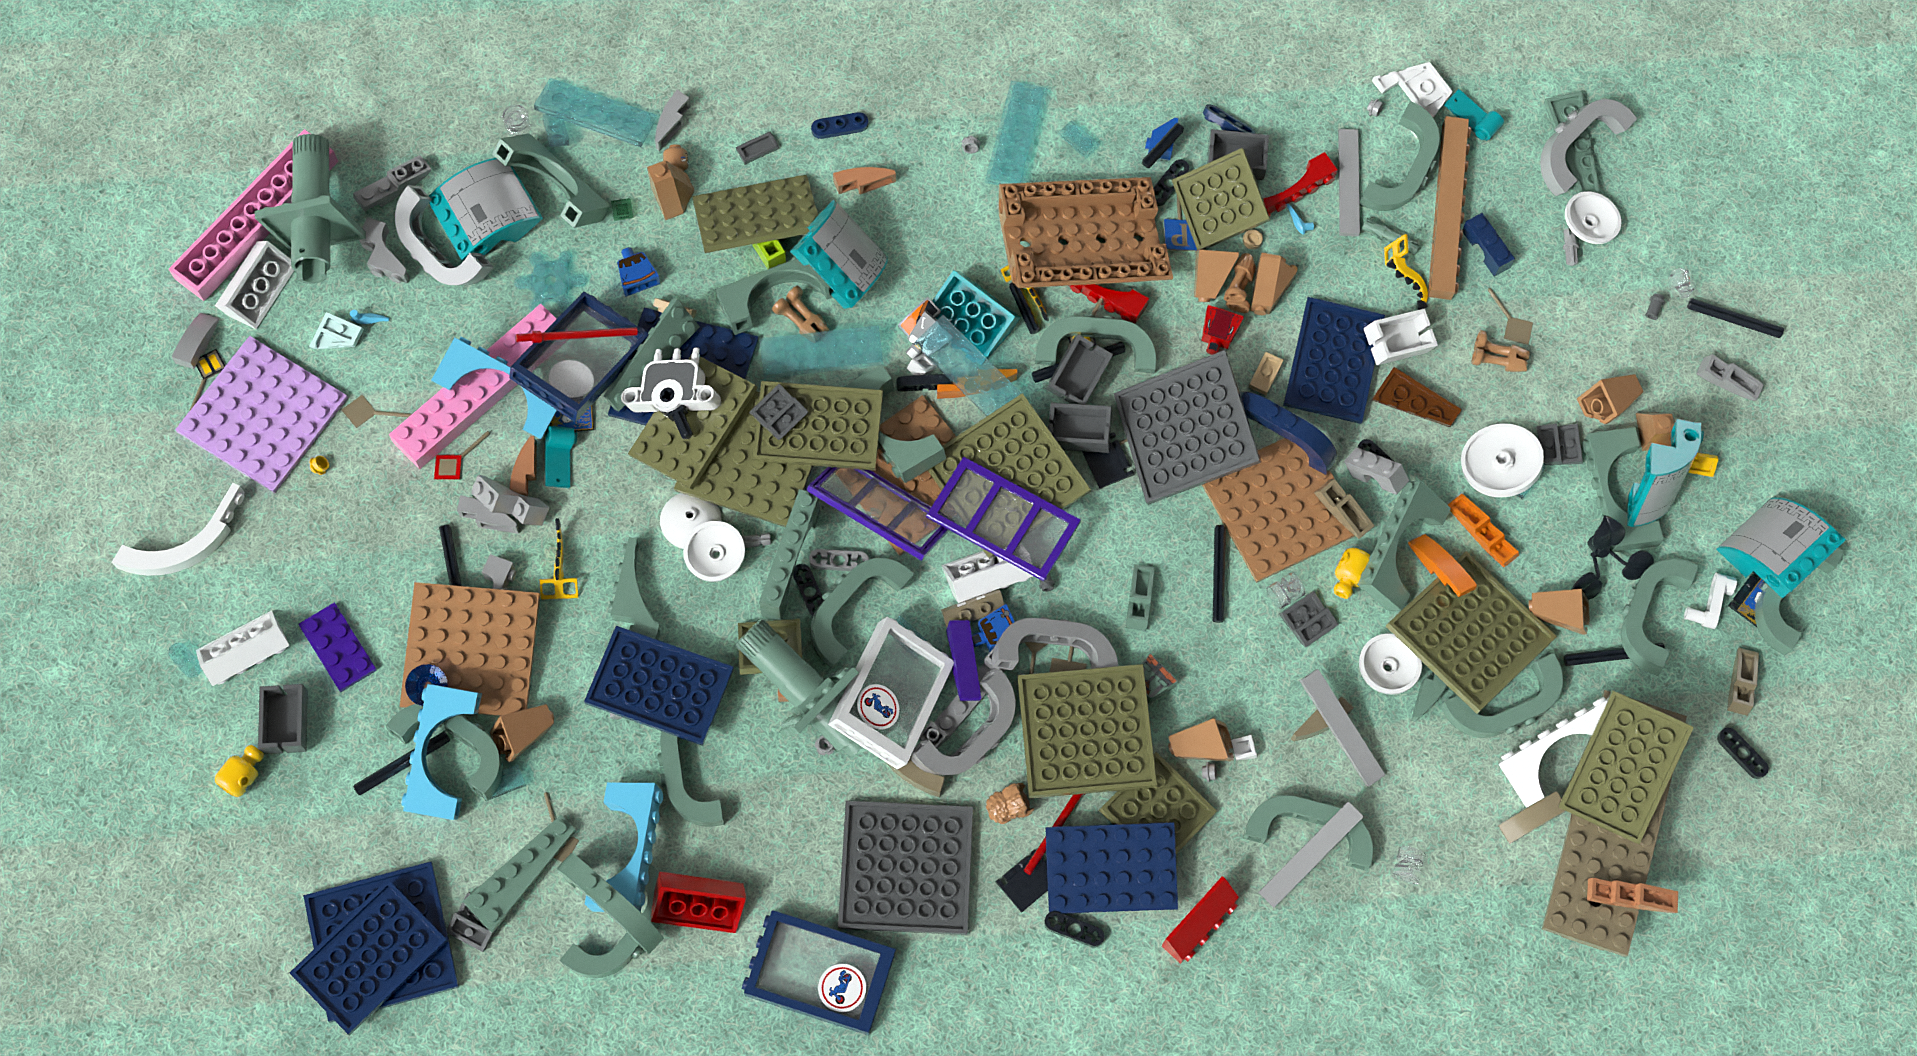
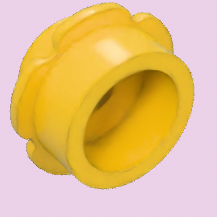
M318 455L315 458L312 457L309 461L310 469L316 474L323 475L329 468V462L324 456Z

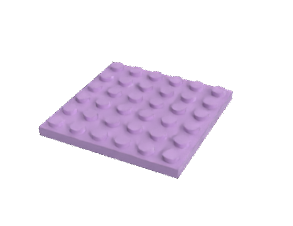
M249 336L175 430L275 493L348 397L346 394Z

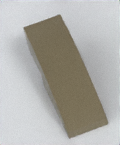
M1335 479L1328 480L1314 492L1334 517L1358 539L1374 527V524L1351 494H1346Z
M1742 648L1737 649L1727 711L1748 716L1752 710L1754 690L1757 687L1759 653Z
M1341 696L1338 701L1348 715L1354 707ZM1318 709L1291 737L1292 741L1308 739L1330 729Z
M910 759L906 765L899 769L887 763L898 776L915 788L940 798L945 777L923 771Z
M1555 791L1498 825L1508 843H1513L1565 813V810L1558 807L1562 798Z

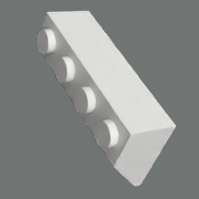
M257 241L215 306L229 317L257 329L294 272L291 267V259L270 242Z
M1020 542L1013 555L1032 565L1030 554ZM984 551L941 565L952 594L958 603L999 588H1007L1013 583L1023 582L1033 577L996 555L988 559Z
M270 611L197 649L196 654L200 667L211 685L214 686L226 682L229 677L235 674L245 672L248 667L254 664L264 662L267 657L273 654L283 652L289 644L276 617Z

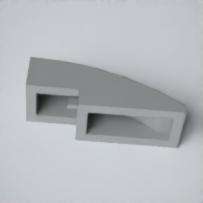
M678 89L667 102L659 118L655 136V144L658 151L684 125L683 114L691 107L689 97Z
M203 313L198 314L181 337L171 357L176 364L195 369L201 353L204 354L219 318Z
M1713 354L1703 358L1696 373L1706 381L1752 401L1757 400L1764 385L1734 363L1728 365Z
M460 495L457 508L460 517L476 519L475 522L478 528L519 534L517 523L508 515L493 513L478 499Z

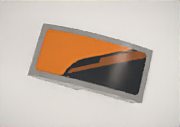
M929 297L923 300L898 324V327L907 337L925 310L934 318L941 314V311Z

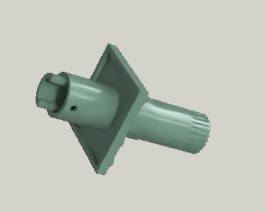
M303 134L294 138L291 203L255 211V219L291 251V267L297 272V280L303 283L315 284L323 282L327 278V271L331 267L330 246L366 239V231L330 196L328 139L326 140L325 137L315 134Z
M761 618L738 640L735 646L794 706L791 710L796 715H792L782 722L781 726L783 728L779 733L784 737L799 734L811 723L837 751L843 750L851 758L863 747L829 726L828 723L841 699L839 693L859 672L854 667L848 669L845 667L834 673L832 672L827 678L823 679ZM851 708L849 713L864 722L858 713Z

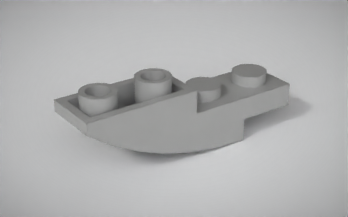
M419 155L387 171L386 177L354 192L353 198L364 211L378 204L383 207L400 196L408 185L415 186L431 172V168L422 156Z

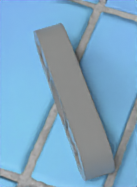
M816 549L811 552L809 561L810 565L815 569L851 571L857 566V562H851V566H848V556H851V561H857L859 557L862 558V561L869 560L867 554L859 551ZM821 555L822 559H828L827 555H831L830 565H827V560H821L818 564L813 558ZM842 556L845 562L843 565L838 566L834 564V558Z

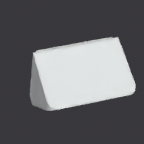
M921 354L911 360L907 369L913 375H929L938 366L925 354Z
M1252 735L1231 740L1236 761L1257 758Z

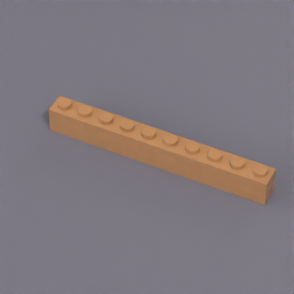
M1446 116L1441 132L1428 297L1451 300L1453 295L1457 294L1459 282H1456V276H1459L1460 265L1457 264V260L1460 259L1462 250L1459 247V241L1462 240L1463 236L1460 224H1463L1464 212H1461V209L1464 207L1466 195H1463V189L1465 190L1467 185V178H1464V172H1467L1468 161H1465L1470 149V144H1467V138H1470L1471 127H1468L1469 119Z

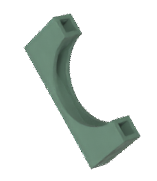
M530 133L500 138L492 154L505 166L527 168L554 182L568 198V202L560 216L573 228L598 223L604 219L610 205Z
M797 258L715 289L719 304L734 335L753 328L751 321L753 304L763 292L775 285L788 282L808 284L818 289L827 300L833 298L831 294L834 290L809 264L803 266Z
M882 365L844 386L847 388L883 390V398L895 389L892 378ZM879 431L878 449L882 451L881 456L886 464L890 463L892 465L891 469L896 478H901L904 483L946 459L944 448L933 434L920 440L900 441L892 439Z
M1636 427L1588 433L1582 442L1583 451L1587 452L1588 455L1587 468L1592 472L1591 484L1598 496L1596 497V505L1598 509H1601L1602 513L1600 520L1602 522L1604 515L1612 517L1621 523L1625 529V537L1618 545H1611L1610 549L1613 552L1659 546L1664 540L1659 521L1642 526H1627V513L1615 503L1608 487V473L1611 464L1624 455L1635 453L1640 447Z
M1409 481L1402 488V492L1357 584L1388 611L1403 610L1410 596V593L1399 578L1396 566V549L1402 532L1410 523L1417 519L1428 525H1443L1451 509L1421 481Z
M801 489L798 491L759 601L761 616L772 620L783 619L788 605L790 584L801 547L809 530H814L820 514L819 498Z

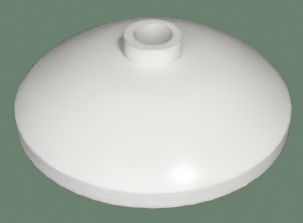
M1595 192L1578 193L1568 201L1565 207V219L1568 227L1577 237L1588 243L1604 244L1610 242L1621 229V216L1618 209L1608 198Z
M683 493L672 497L663 507L660 516V526L665 538L674 546L684 549L688 535L697 526L710 521H722L718 505ZM691 513L693 517L687 518L686 515Z
M721 521L706 522L697 526L688 535L683 550L684 560L688 569L696 577L709 582L722 581L734 575L741 567L745 557V544L740 533L730 524ZM715 552H720L718 558L713 557Z
M1381 634L1369 640L1363 647L1359 657V668L1363 679L1370 687L1378 692L1394 695L1403 693L1414 686L1420 677L1422 662L1394 634ZM1389 665L1391 670H1385L1384 666Z

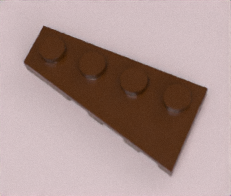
M1393 367L1372 398V401L1447 427H1451L1462 410Z

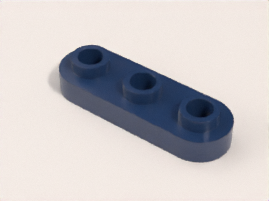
M1211 104L1205 106L1203 110L1204 118L1209 122L1218 124L1222 130L1256 134L1250 126L1217 106Z
M856 112L817 119L811 125V132L818 139L863 132L868 127V117L864 113Z

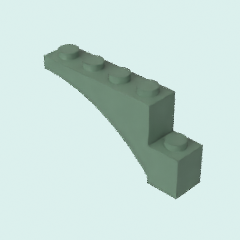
M629 537L628 543L623 545L622 555H624V560L618 566L619 581L614 583L613 594H615L614 601H610L608 613H611L612 620L634 624L630 625V631L659 640L661 632L660 623H656L649 614L638 588L636 574L637 538Z

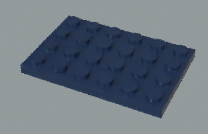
M1307 297L1283 406L1362 424L1375 365V359L1371 348L1374 346L1369 345L1364 328L1373 321L1384 319L1385 315Z
M616 626L584 703L703 746L734 667Z
M1174 822L1045 827L1049 912L1089 913L1178 910Z
M387 880L289 973L350 1036L443 947L448 940Z

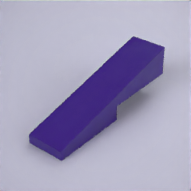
M950 620L946 634L954 662L952 670L960 701H980L981 692L970 621Z

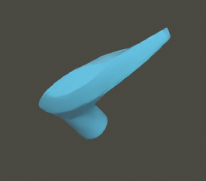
M1288 203L1287 207L1297 230L1303 235L1305 231L1314 230L1313 222L1304 223Z
M357 310L350 312L351 321L359 324L389 321L388 317L379 314H361Z

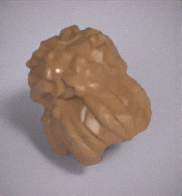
M1013 783L1004 788L1002 792L996 791L986 800V808L991 820H994L996 823L1005 824L1016 817L1024 818L1032 814L1034 808H1030L1029 800L1023 792L1025 788L1023 783Z

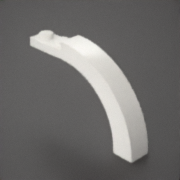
M232 483L209 523L188 542L163 551H141L122 544L112 563L120 570L147 576L171 574L199 563L213 553L230 533L231 530L226 523L233 519V511L237 505L243 502L245 492L239 485Z

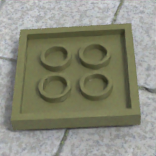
M800 619L766 621L802 658ZM757 622L738 623V640ZM739 650L740 675L762 673Z

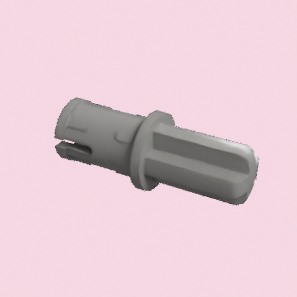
M1566 228L1563 231L1565 242L1563 250H1565L1566 264L1574 266L1578 263L1577 249L1579 245L1576 242V235L1572 231L1571 235H1569V228Z

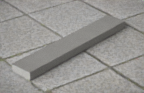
M1339 129V236H1359L1358 130Z
M1315 669L1299 680L1364 784L1369 787L1385 776V773L1319 669Z
M1348 801L1258 893L1274 908L1364 816Z

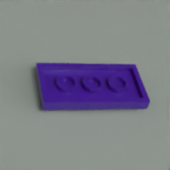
M335 602L298 624L340 693L377 671Z

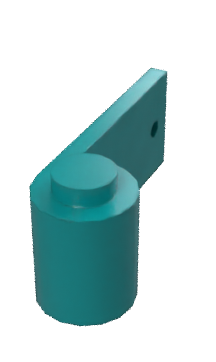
M1460 89L1444 104L1457 118L1469 119L1468 127H1471V130L1475 132L1480 140H1490L1504 125V120L1500 114L1495 111H1490L1487 114Z
M551 425L547 427L545 438V486L570 488V449L573 444L577 443V432H574V428Z

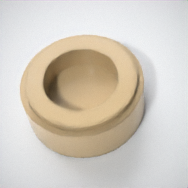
M1252 229L1245 232L1243 236L1245 247L1257 249L1262 244L1263 236L1259 231Z

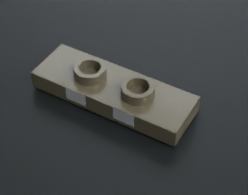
M997 589L941 609L947 628L950 620H969L972 622L986 617L1003 606L1004 602L1001 591Z

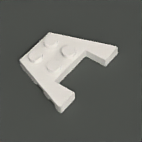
M1430 62L1409 67L1403 71L1390 72L1388 75L1375 76L1372 80L1382 94L1399 84L1409 99L1426 109L1433 118L1453 92Z

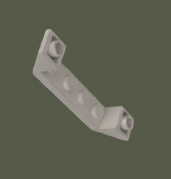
M993 650L988 654L984 664L977 671L979 681L990 670L996 669L992 668ZM980 688L981 700H982L986 694H985V692ZM957 695L936 721L929 723L919 739L921 741L930 740L938 749L951 737L980 701H960L959 695Z

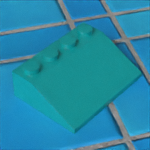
M956 270L952 271L932 300L941 311V314L935 319L954 335L950 342L980 365H983L1021 319L1018 314L962 272Z

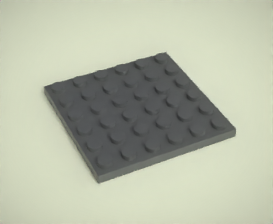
M1225 350L1113 393L1145 501L1148 505L1261 463L1228 354Z
M846 801L838 929L967 935L973 807Z

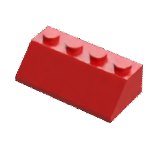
M659 871L654 889L651 922L736 933L746 900L744 883Z
M1223 876L1168 935L1161 946L1180 964L1184 960L1189 962L1196 954L1194 948L1198 944L1203 946L1210 938L1208 933L1211 929L1217 930L1224 922L1221 918L1226 913L1230 915L1238 907L1236 901L1239 897Z

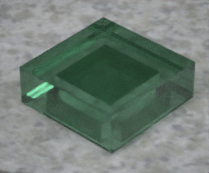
M630 198L611 201L614 221L634 218Z

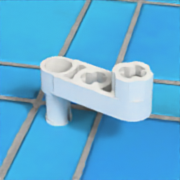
M1715 573L1711 583L1706 611L1703 612L1687 607L1684 619L1701 623V626L1715 629L1719 620L1724 594L1733 595L1737 585L1736 578Z

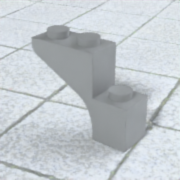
M367 217L363 229L366 231V239L359 241L364 249L373 251L367 262L371 273L377 277H389L390 280L396 283H401V281L408 283L409 275L406 273V268L386 247V238L389 233L386 223Z
M483 475L477 476L471 492L491 512L512 514L522 524L542 526L549 507L539 498L518 494Z

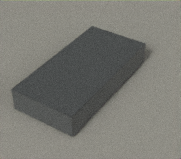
M770 131L736 147V151L744 165L779 149Z

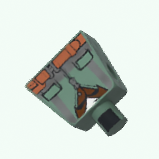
M1150 653L1142 662L1148 704L1174 689L1178 683V680Z

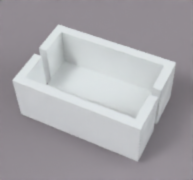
M1425 309L1376 320L1364 328L1369 345L1374 346L1371 348L1376 365L1425 354L1438 346L1432 329L1427 330L1420 336L1418 334L1430 326Z

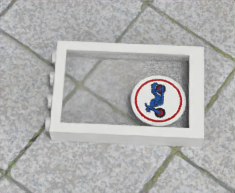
M884 618L878 622L855 668L859 673L848 683L828 725L894 768L899 769L908 763L953 667V660L946 653L932 647L931 643L917 637L913 631L899 625L895 619Z

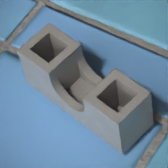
M1357 447L1344 461L1353 478L1367 483L1373 477L1383 490L1396 495L1409 482L1402 464Z
M491 554L482 570L484 578L494 583L492 589L508 590L509 581L513 582L517 573L513 562Z

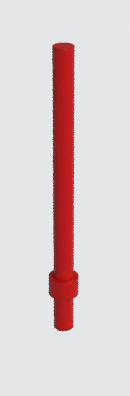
M637 327L543 333L541 331H532V333L516 334V342L532 341V343H542V341L636 336L638 330Z
M1083 794L1072 795L1052 827L1063 826ZM1046 836L1024 869V872L1029 875L1032 874L1046 852Z

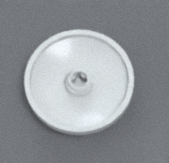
M1495 424L1479 430L1467 441L1461 455L1462 471L1467 482L1478 492L1492 497H1510L1526 491L1538 480L1544 465L1543 450L1538 439L1527 429L1513 424Z

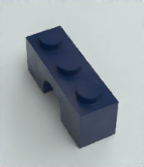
M1480 213L1467 220L1462 229L1463 234L1472 246L1478 244L1481 247L1485 256L1483 262L1492 275L1495 277L1510 269L1515 257L1484 214Z

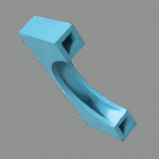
M454 337L431 381L451 391L457 381L470 372L479 369H496L510 375V367L507 366L508 361L499 356L496 359L488 356L490 352L480 346L478 349L470 346L471 341L460 337V339ZM522 387L528 405L527 419L522 430L542 439L557 410Z
M427 684V688L423 689L422 700L424 704L423 709H420L418 713L420 725L419 730H416L414 734L416 746L415 751H412L410 755L412 767L411 772H408L406 776L408 788L407 793H404L402 797L403 811L450 820L458 819L462 798L447 793L433 780L427 766V747L434 731L446 720L461 714H478L482 693Z
M607 782L603 803L610 810L620 811L633 817L638 830V843L628 865L620 873L606 880V882L641 912L642 906L645 903V886L649 882L648 869L653 859L652 846L656 841L655 829L660 819L659 806L663 801V792L655 783ZM586 896L585 905L592 912H605Z

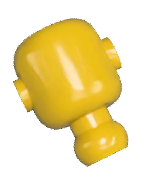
M1354 547L1345 550L1335 569V576L1339 580L1334 586V593L1344 599L1352 596V588L1359 587L1357 584L1369 561L1370 554Z
M248 745L242 757L234 755L225 762L215 776V783L234 797L242 796L257 778L258 771L253 766L263 759L264 753L255 746Z

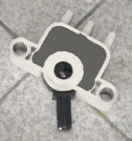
M678 348L674 350L672 360H662V350L657 349L654 360L644 368L641 387L627 388L621 395L622 402L633 412L660 411L672 422H675L684 440L690 439L693 435L685 416L688 413L687 410H715L719 407L721 398L712 387L704 385L705 373L698 366L699 348L693 349L691 360H680L681 350Z

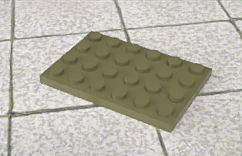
M807 174L692 196L705 253L807 234L810 231L807 227L818 216Z
M699 357L698 366L705 373L704 385L712 387L720 396L721 403L719 407L715 410L690 411L688 409V413L685 416L693 435L690 439L685 440L682 439L674 421L672 422L660 411L654 412L628 452L630 457L691 490L694 489L758 389L755 384L702 357Z
M761 381L759 402L780 384L793 398H796L808 413L780 440L776 439L757 421L753 461L876 470L883 390Z
M1612 690L1558 807L1634 843L1640 844L1694 727Z

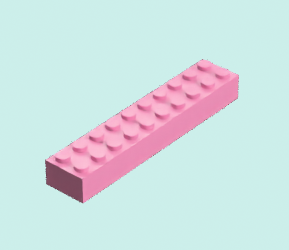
M304 129L299 135L310 133ZM293 141L169 268L174 279L201 300L205 301L244 261L257 241H263L270 232L255 219V211L265 207H276L284 203H291ZM329 148L330 171L338 163V159L331 148Z
M539 304L487 349L490 352L488 356L494 359L499 356L508 361L507 366L511 367L533 344L532 341L516 342V334L532 333V331H541L543 333L556 318L542 304ZM570 339L556 340L528 370L533 372ZM479 369L470 372L457 381L451 391L443 387L395 428L389 436L392 442L421 469L518 384L509 378V374L500 370Z

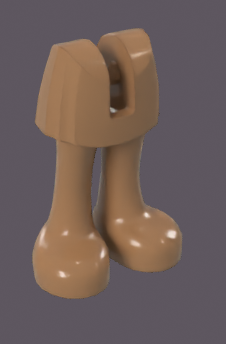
M1249 253L1242 254L1233 268L1235 270V277L1224 295V300L1227 301L1226 306L1232 311L1243 314L1248 313L1250 310V303L1245 300L1247 294L1244 289L1248 282L1252 281L1256 269L1254 259Z
M797 285L789 291L786 300L781 298L773 305L772 311L777 315H784L798 326L801 336L816 343L820 337L811 327L812 325L822 335H825L830 330L820 314H814L804 305L801 299L803 290ZM789 304L796 308L806 318V321L800 318L790 308Z
M1479 331L1474 345L1471 364L1476 366L1481 363L1505 366V371L1507 372L1527 371V360H1529L1530 356L1528 350L1513 344L1511 347L1494 344L1487 340L1486 331ZM1484 351L1500 354L1506 357L1486 354Z

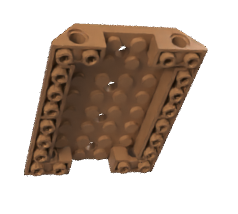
M1151 177L999 184V218L1012 282L1018 288L1172 280L1173 274L1166 244H1160L1156 228L1155 216L1158 212ZM1134 236H1141L1143 241H1137ZM1101 237L1106 242L1100 243L1096 240V238ZM1064 239L1068 244L1062 245L1058 240ZM1026 241L1029 243L1030 246L1024 247L1020 244V242Z

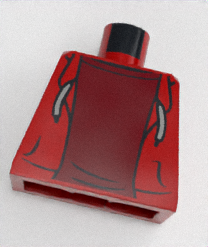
M1208 305L1201 341L1208 343L1206 352L1213 355L1218 353L1220 347L1228 349L1241 327L1244 316Z

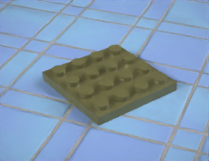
M1243 148L1172 180L1197 250H1205L1271 220Z
M1155 752L1153 755L1157 787L1117 791L1099 811L1113 825L1174 822L1175 850L1177 854L1217 811Z

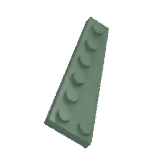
M1581 91L1545 99L1544 105L1553 130L1560 123H1565L1569 113L1584 106ZM1588 127L1569 145L1566 150L1565 161L1569 171L1577 179L1573 184L1577 194L1581 192L1600 194L1597 174L1594 168V157L1591 154Z
M673 298L659 317L660 321L655 328H651L648 338L643 344L639 345L637 348L638 352L632 360L627 362L623 371L619 373L605 393L604 398L616 411H620L625 406L621 400V395L625 389L641 387L644 368L654 360L656 350H662V360H669L674 354V350L676 348L679 349L700 327L678 299Z
M560 815L463 900V904L492 934L510 913L509 911L520 901L526 890L534 884L540 873L552 862L554 856L561 851L575 834V828Z

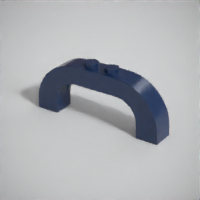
M1240 392L1248 419L1258 422L1297 444L1308 455L1309 466L1327 475L1337 460V452L1332 442L1324 433L1303 418L1260 395L1251 392Z

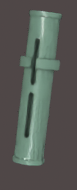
M1367 218L1362 227V230L1370 232L1377 236L1378 239H1383L1390 243L1403 236L1387 228V225L1378 224ZM1408 238V252L1415 255L1420 243ZM1404 240L1400 242V248L1402 249L1405 248Z

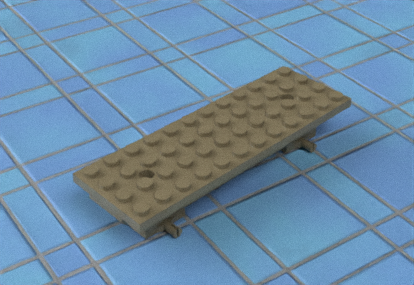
M1604 690L1602 697L1605 699L1609 698L1611 692ZM1638 701L1686 723L1687 716ZM1672 776L1640 844L1571 814L1542 930L1602 951L1606 950L1624 957L1628 956L1639 909L1588 901V879L1597 878L1611 882L1617 880L1631 884H1646Z

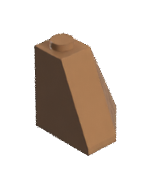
M666 160L648 166L650 186L665 221L684 214L687 204L694 193V188L688 174Z
M1196 250L1194 297L1198 298V302H1210V299L1216 298L1235 264L1239 252Z
M1261 252L1256 268L1250 311L1257 315L1270 314L1294 281L1298 268L1295 265L1289 266L1286 264V259L1282 256Z
M1635 374L1601 379L1579 396L1577 401L1586 417L1600 420L1599 422L1608 424L1625 411L1644 391Z
M1662 412L1636 413L1642 451H1648L1651 443L1671 446V430L1675 424L1672 414Z
M1582 589L1532 593V600H1529V611L1539 620L1582 635L1587 634L1588 629L1585 625H1589L1590 622L1589 600Z
M547 704L501 715L489 733L499 753L505 754V759L508 762H512L550 730L554 724V715L552 711H549Z
M1215 718L1168 736L1170 743H1168L1169 750L1176 757L1215 761L1234 760L1233 753H1229V749L1233 748L1227 725Z

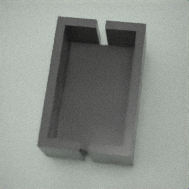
M1211 129L1208 140L1207 164L1243 148L1255 179L1264 180L1267 170L1269 135Z
M1079 334L1076 335L1045 389L1060 398L1066 396L1064 400L1070 404L1085 405L1113 354L1098 345L1090 351L1089 348L1094 343Z
M1051 403L1048 430L1063 450L1109 453L1113 416L1111 406Z
M303 684L283 685V690L279 685L259 687L258 749L264 754L283 753V749L287 753L307 752L308 690Z

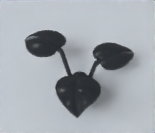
M1604 515L1600 526L1587 542L1588 547L1592 550L1590 556L1593 558L1596 575L1592 572L1582 575L1571 590L1582 589L1588 600L1593 599L1599 594L1602 589V582L1599 580L1600 572L1596 557L1605 558L1611 554L1620 563L1625 565L1622 575L1628 580H1637L1654 564L1653 556L1649 552L1642 550L1632 554L1628 562H1626L1610 549L1611 545H1618L1625 537V529L1617 520Z

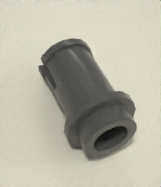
M1653 294L1650 297V305L1645 314L1647 318L1652 320L1658 319L1661 307L1665 304V297L1663 295Z
M1044 564L1039 565V567H1037V568H1040V570H1041V568L1043 567ZM1050 573L1044 582L1040 580L1039 588L1043 592L1054 589L1055 581L1052 580Z

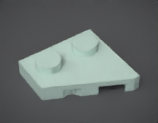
M326 312L309 347L312 349L355 347L364 329Z

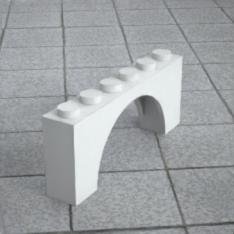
M1599 698L1593 702L1594 706L1588 710L1582 708L1574 714L1575 718L1569 721L1567 718L1556 724L1557 728L1551 732L1547 729L1538 734L1539 739L1534 742L1528 740L1519 746L1520 750L1513 753L1511 750L1501 756L1502 760L1499 766L1526 808L1546 795L1540 780V762L1545 751L1551 744L1564 736L1579 733L1591 735L1608 698Z

